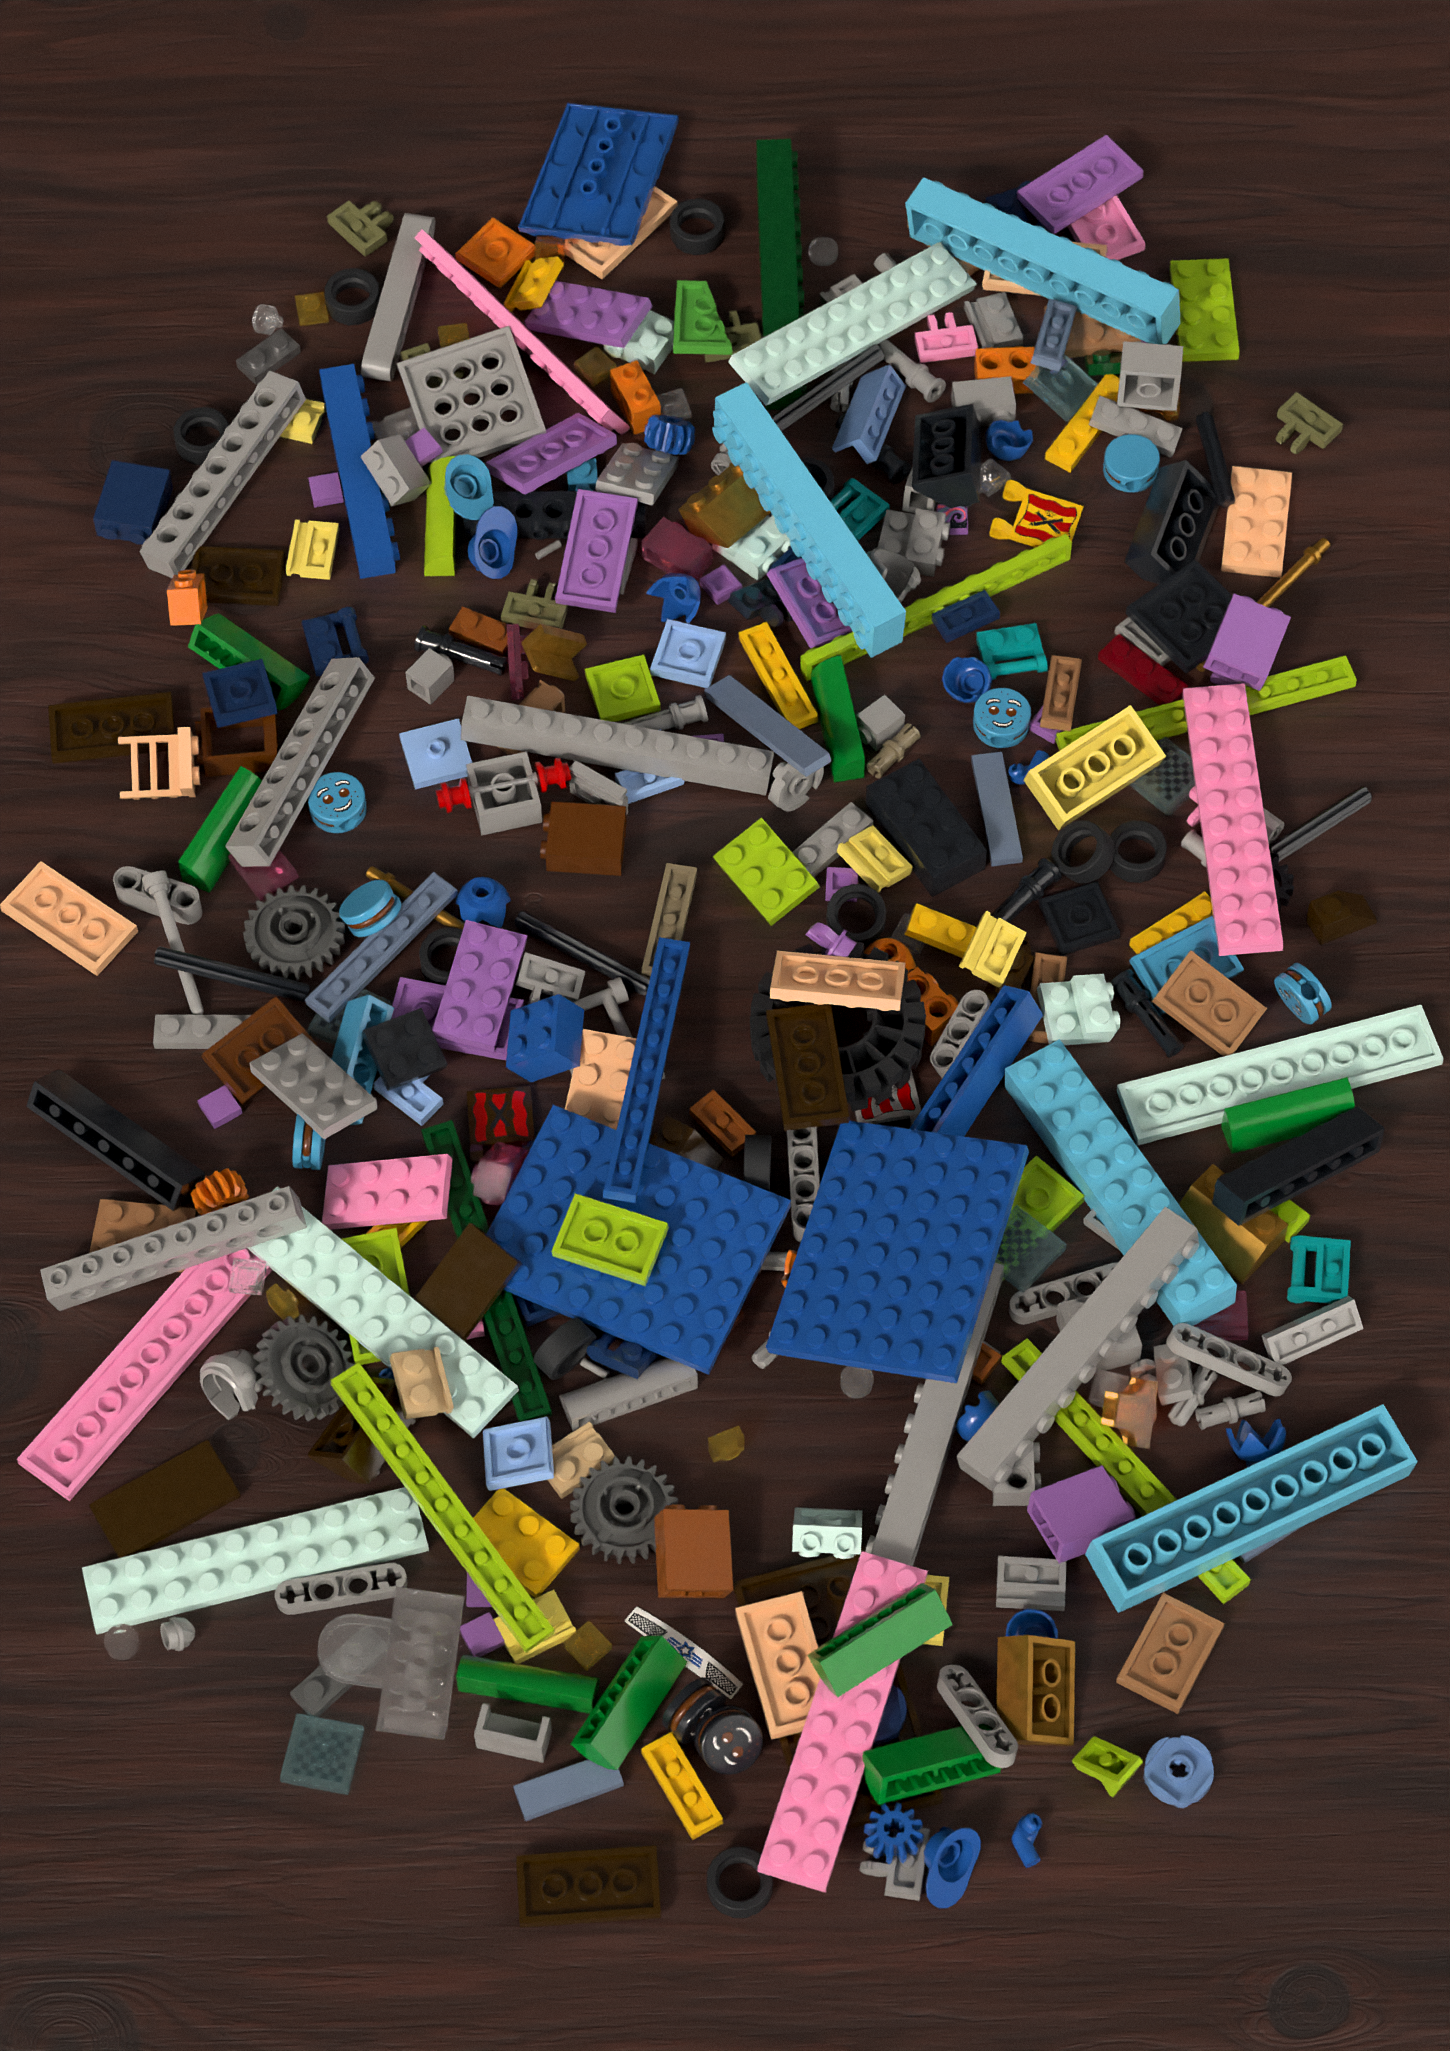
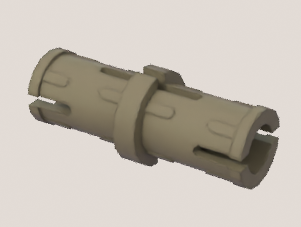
M907 723L891 740H886L882 744L883 748L866 764L868 772L872 776L878 772L875 777L880 779L895 762H900L905 757L904 753L920 739L921 735L917 728Z

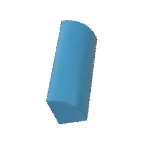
M366 995L347 1002L331 1059L371 1094L377 1067L364 1041L362 1032L367 1028L391 1020L394 1007L371 995ZM364 1117L350 1125L362 1124Z

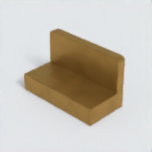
M540 624L521 642L535 672L571 681H576L579 678L572 658L587 645L583 634Z

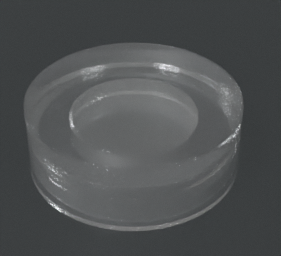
M818 237L810 243L809 258L814 264L828 266L836 261L838 246L833 239Z
M851 1366L843 1369L840 1376V1386L847 1396L863 1398L873 1388L874 1377L871 1370Z
M119 1624L107 1631L104 1645L112 1658L127 1660L137 1653L140 1640L133 1627L127 1624Z

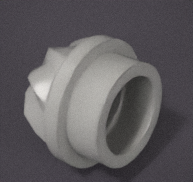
M172 1617L169 1618V1622L161 1624V1637L167 1650L175 1649L176 1651H182L194 1639L195 1628L185 1618Z

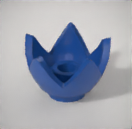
M684 573L663 575L646 593L664 599L661 614L662 622L686 615L685 621L689 624L696 615L701 601L699 583L694 577Z
M477 877L469 880L461 888L456 898V904L459 905L461 919L464 923L466 920L476 923L484 920L497 928L502 927L505 919L506 904L511 902V897L504 886L490 877ZM481 893L487 894L485 897H477Z
M1244 1419L1241 1421L1236 1439L1231 1428H1225L1233 1451L1239 1459L1246 1461L1247 1467L1280 1453L1285 1444L1286 1430L1282 1426L1280 1419L1274 1420L1264 1438H1261Z

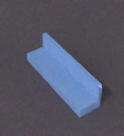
M890 364L861 376L832 449L834 452L854 446L867 464L877 460L906 387Z

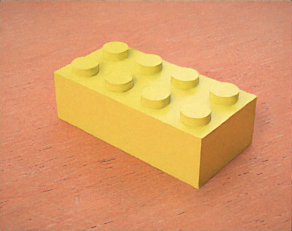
M1130 705L1031 769L1025 776L1024 782L1059 831L1159 766L1166 755Z

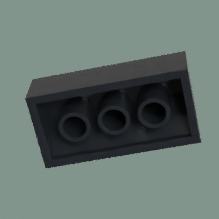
M973 404L915 415L912 488L914 491L949 508L966 507L980 502L982 431Z
M1187 460L1159 468L1124 560L1143 580L1156 584L1162 583L1194 560L1199 563L1220 506L1217 503L1213 486Z

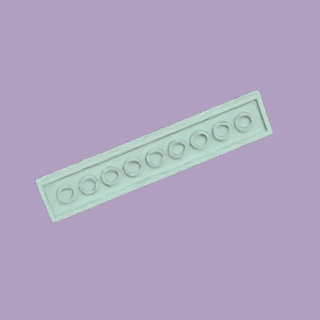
M938 242L733 354L728 363L767 406L864 352L872 345L884 341L970 293L975 288L976 282L946 248Z
M1417 1005L1118 1084L1117 1093L1138 1146L1221 1124L1224 1109L1345 1077H1348L1352 1089L1442 1065L1444 1058L1422 1005Z
M277 1186L273 1191L279 1190L280 1188ZM303 1207L302 1211L307 1228L247 1248L391 1370L390 1356L392 1353L419 1349L426 1351L439 1347L454 1406L451 1413H443L472 1438H475L519 1391L518 1386Z
M403 1487L82 1567L95 1631L96 1634L275 1590L279 1584L287 1580L367 1567L429 1551L418 1504L408 1490Z

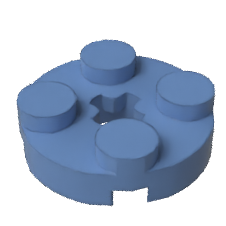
M1180 1735V1738H1162L1151 1747L1146 1756L1144 1781L1152 1794L1159 1800L1175 1805L1178 1808L1188 1807L1191 1803L1202 1799L1212 1785L1214 1778L1212 1757L1208 1749L1192 1737ZM1182 1763L1186 1766L1185 1773L1187 1776H1179L1177 1778L1172 1775L1173 1770L1170 1766L1173 1764L1178 1767Z

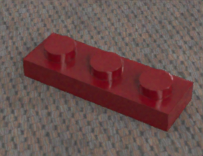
M1120 634L1114 637L1098 654V660L1158 705L1179 701L1183 697V689L1189 687Z

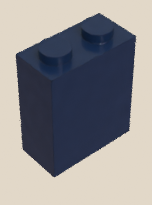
M112 460L93 517L97 536L109 540L120 539L131 541L135 544H143L152 535L159 525L160 519L165 515L173 489L170 470Z

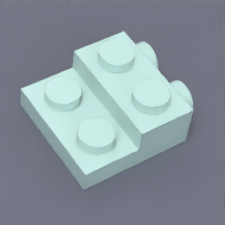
M649 310L625 348L604 345V351L614 358H621L629 363L637 360L642 370L655 374L673 349L675 321Z
M767 515L730 548L713 544V549L759 581L768 573L769 567L791 545L788 536L785 533L781 534L777 529L774 516L769 517Z
M1104 974L1073 976L1071 981L1040 983L1037 987L1049 1045L1059 1039L1064 1045L1110 1042L1117 1030H1119L1120 1016L1118 1011H1112L1110 1003L1114 996L1113 986L1110 982L1105 981Z
M795 1508L792 1551L799 1552V1555L805 1557H817L820 1553H833L834 1557L843 1559L853 1558L854 1554H861L862 1510Z

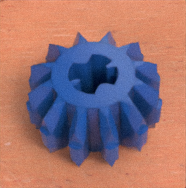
M656 414L648 419V424L645 426L644 442L650 448L656 449V451H662L666 454L684 455L691 451V446L694 444L695 427L689 421H684L683 418Z
M899 1802L896 1803L894 1811H890L886 1804L881 1806V1814L872 1811L870 1814L872 1823L865 1824L864 1833L869 1835L865 1839L866 1847H875L873 1851L875 1858L886 1854V1863L888 1864L893 1862V1856H898L899 1861L904 1864L907 1861L906 1852L916 1855L918 1853L916 1844L922 1843L924 1839V1834L919 1832L922 1829V1821L918 1819L913 1820L915 1811L912 1808L902 1813V1805ZM892 1829L899 1830L896 1838L889 1837Z

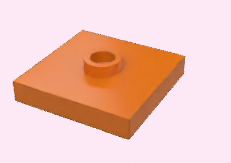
M492 218L455 255L457 261L498 288H501L524 266L526 260H530L538 251L535 244L495 218Z

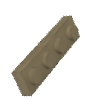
M666 863L641 970L642 974L649 978L659 937L683 940L697 878L696 867Z

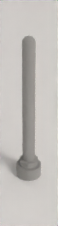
M156 871L142 877L144 889L155 899L170 948L185 952L166 892H168L167 886L170 884L166 871ZM178 970L191 1013L193 1015H202L204 1009L192 973Z

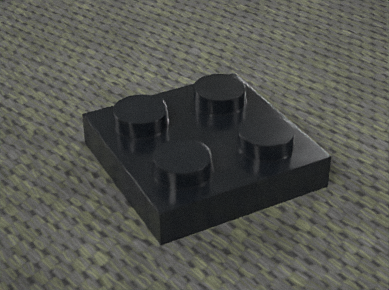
M422 1008L372 1026L362 1032L364 1041L387 1091L446 1069L448 1065Z

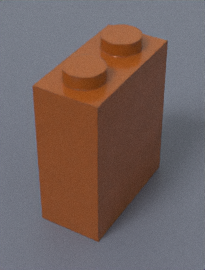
M679 1504L665 1506L654 1517L658 1598H725L733 1591L729 1510H718V1507L715 1505L699 1506L697 1510L685 1509L684 1505Z

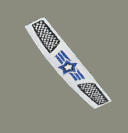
M636 1607L625 1620L628 1625L643 1636L662 1635L687 1661L685 1665L699 1677L707 1678L716 1689H719L728 1698L732 1699L743 1685L733 1674L699 1646L644 1610Z

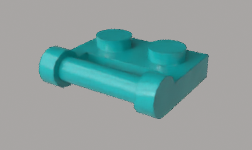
M850 478L844 483V488L830 500V503L837 511L851 497H857L839 515L858 541L886 515V510H890V505L860 482Z
M1036 623L976 633L981 661L989 667L992 680H995L996 676L1027 671L1047 672V660L1043 652ZM1032 656H1033L1032 659H1026V660H1019V661H1013V662H1006V663L994 664V662L1006 661V660L1019 659V658H1025V657H1032Z
M1293 1236L1290 1240V1249L1293 1251L1291 1287L1287 1289V1300L1292 1303H1304L1307 1301L1332 1304L1347 1297L1351 1240ZM1308 1251L1316 1252L1314 1287H1304L1306 1252Z

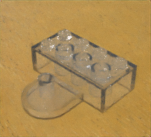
M396 1587L391 1619L361 1614H345L331 1620L322 1630L319 1637L317 1654L323 1670L331 1678L341 1683L381 1689L375 1731L444 1740L448 1726L464 1596Z

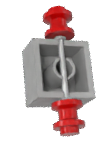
M526 751L466 764L468 785L466 778H460L459 785L449 787L446 782H441V789L436 790L439 808L445 807L447 813H451L453 806L463 804L466 809L472 808V799L482 836L542 823L541 803L536 786L539 783L541 793L547 792L548 785L558 784L563 789L566 788V781H571L568 763H562L560 757L555 758L554 764L544 767L541 762H535L536 772H532Z

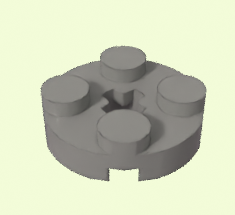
M780 763L773 772L775 780L771 786L768 799L777 807L787 812L799 808L809 799L806 793L810 788H818L823 777L824 766L805 777L789 763Z

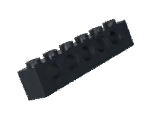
M533 491L525 495L521 492H492L493 506H502L508 509L515 517L517 539H568L577 491ZM638 502L631 538H645V503ZM464 518L465 539H472L476 534L479 520Z

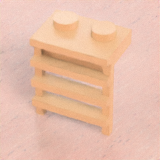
M178 727V735L118 737V744H131L132 791L120 792V799L196 797L195 785H200L199 766L195 767L194 755H199L198 736H193L190 727ZM168 742L170 789L158 790L157 743ZM149 743L151 790L140 791L138 744Z

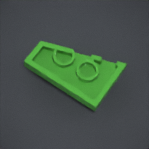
M677 280L673 354L732 355L731 342L725 334V327L716 311V304L707 281Z

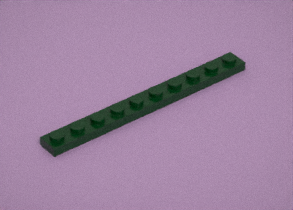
M450 1120L421 1129L429 1155L448 1154L452 1158L447 1211L457 1239L469 1223L475 1224L487 1234L489 1226L453 1121ZM502 1290L483 1317L502 1373L518 1386L519 1391L511 1398L518 1421L552 1416V1411L536 1364L533 1361L534 1358L512 1294Z

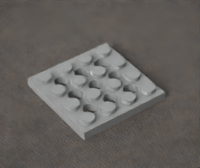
M509 326L397 363L419 430L425 428L441 446L443 451L430 461L431 464L440 458L448 456L456 457L468 454L480 458L521 444L534 436L547 433ZM487 358H496L499 361L496 368L489 370L483 367V362ZM460 367H467L471 370V373L467 378L459 379L454 375L455 371ZM438 376L442 378L443 382L438 388H430L426 385L428 379ZM496 384H505L508 387V391L504 395L497 396L492 393V388ZM469 393H476L480 396V400L474 405H467L464 402V398ZM443 402L449 403L452 406L449 413L441 415L435 411L438 404ZM506 410L517 412L516 419L511 422L503 421L501 415ZM479 419H485L489 422L488 428L484 431L474 430L473 424ZM449 429H458L461 435L457 440L449 441L445 438V433Z

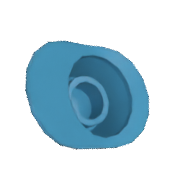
M465 454L451 459L446 467L444 484L450 506L457 514L466 519L479 520L485 510L493 507L494 499L489 470L484 462L475 456Z

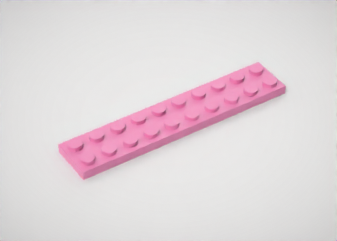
M421 230L414 237L422 245L419 251L433 262L447 278L452 280L456 287L469 297L481 311L488 315L500 329L509 326L515 343L537 365L544 369L559 386L563 387L580 406L587 410V413L609 431L612 432L615 429L621 435L631 428L424 230Z
M1245 683L1183 689V702L1219 956L1283 951V938Z
M247 1248L186 1268L17 1458L18 1464L65 1499L71 1501L271 1273L272 1269Z
M862 1551L833 1638L920 1583L925 1584L928 1571ZM901 1658L840 1697H836L820 1678L758 1864V1872L826 1892L864 1774L863 1751L872 1749Z

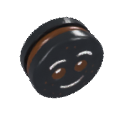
M707 1678L695 1679L685 1686L671 1701L663 1715L662 1725L667 1730L670 1729L681 1743H691L694 1741L695 1729L700 1719L711 1709L725 1705L726 1696L719 1689H716Z
M721 1705L711 1709L700 1719L695 1729L694 1743L697 1752L712 1770L721 1774L731 1775L745 1771L755 1763L762 1750L763 1736L760 1727L746 1710L736 1705Z

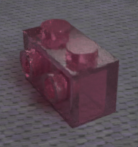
M663 517L642 540V558L667 574L684 573L698 580L712 564V546L704 538L696 537L687 532L681 524L671 522Z
M497 1142L480 1159L479 1165L474 1167L471 1177V1184H475L473 1196L482 1198L484 1203L490 1205L504 1203L527 1157L528 1150Z

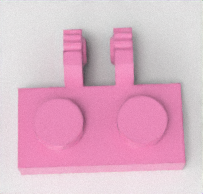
M949 312L945 314L944 318L947 328L938 329L935 316L928 315L927 324L929 331L915 333V344L919 362L926 363L975 356V349H978L973 325L956 327L953 313Z

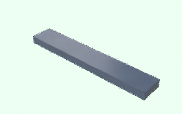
M730 675L704 690L708 700L805 777L831 762L830 754Z
M433 872L401 904V909L395 919L379 932L368 936L305 999L306 1005L330 1023L346 1007L347 1002L353 1000L458 895L457 889Z

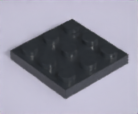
M1194 560L1127 606L1126 615L1187 674L1207 659L1221 621L1233 596L1203 566Z

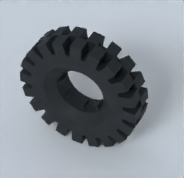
M856 942L857 944L848 955L850 958L888 961V953L876 947L873 948L869 955L864 954V943ZM807 944L795 949V952L825 955L827 949L821 946V951L814 952L811 944ZM906 968L900 1011H882L875 1008L862 1007L867 1012V1021H872L871 1029L868 1033H864L863 1039L850 1046L838 1047L847 1103H850L852 1112L868 1108V1098L873 1097L878 1104L892 1096V1086L895 1085L901 1089L910 1079L911 1068L916 1070L922 1057L926 1020L924 1001L920 1002L921 991L915 979L907 981L908 970ZM766 971L758 983V993H754L751 1003L750 1038L755 1061H760V1072L769 1083L774 1079L776 1080L766 1010L814 1005V1003L802 1001L786 1002L780 999H770L773 974Z

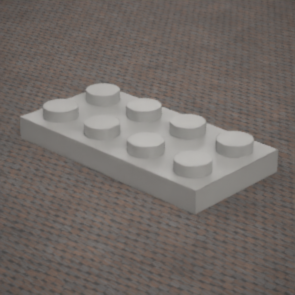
M303 1033L249 1063L251 1073L296 1114H299L323 1139L328 1138L378 1109L376 1099Z

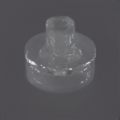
M260 304L253 314V328L257 333L271 335L276 328L282 327L283 318L278 316L276 307Z

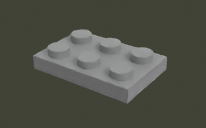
M622 443L598 477L595 491L637 498L638 502L653 505L678 468L679 457L662 451L645 449L635 443Z

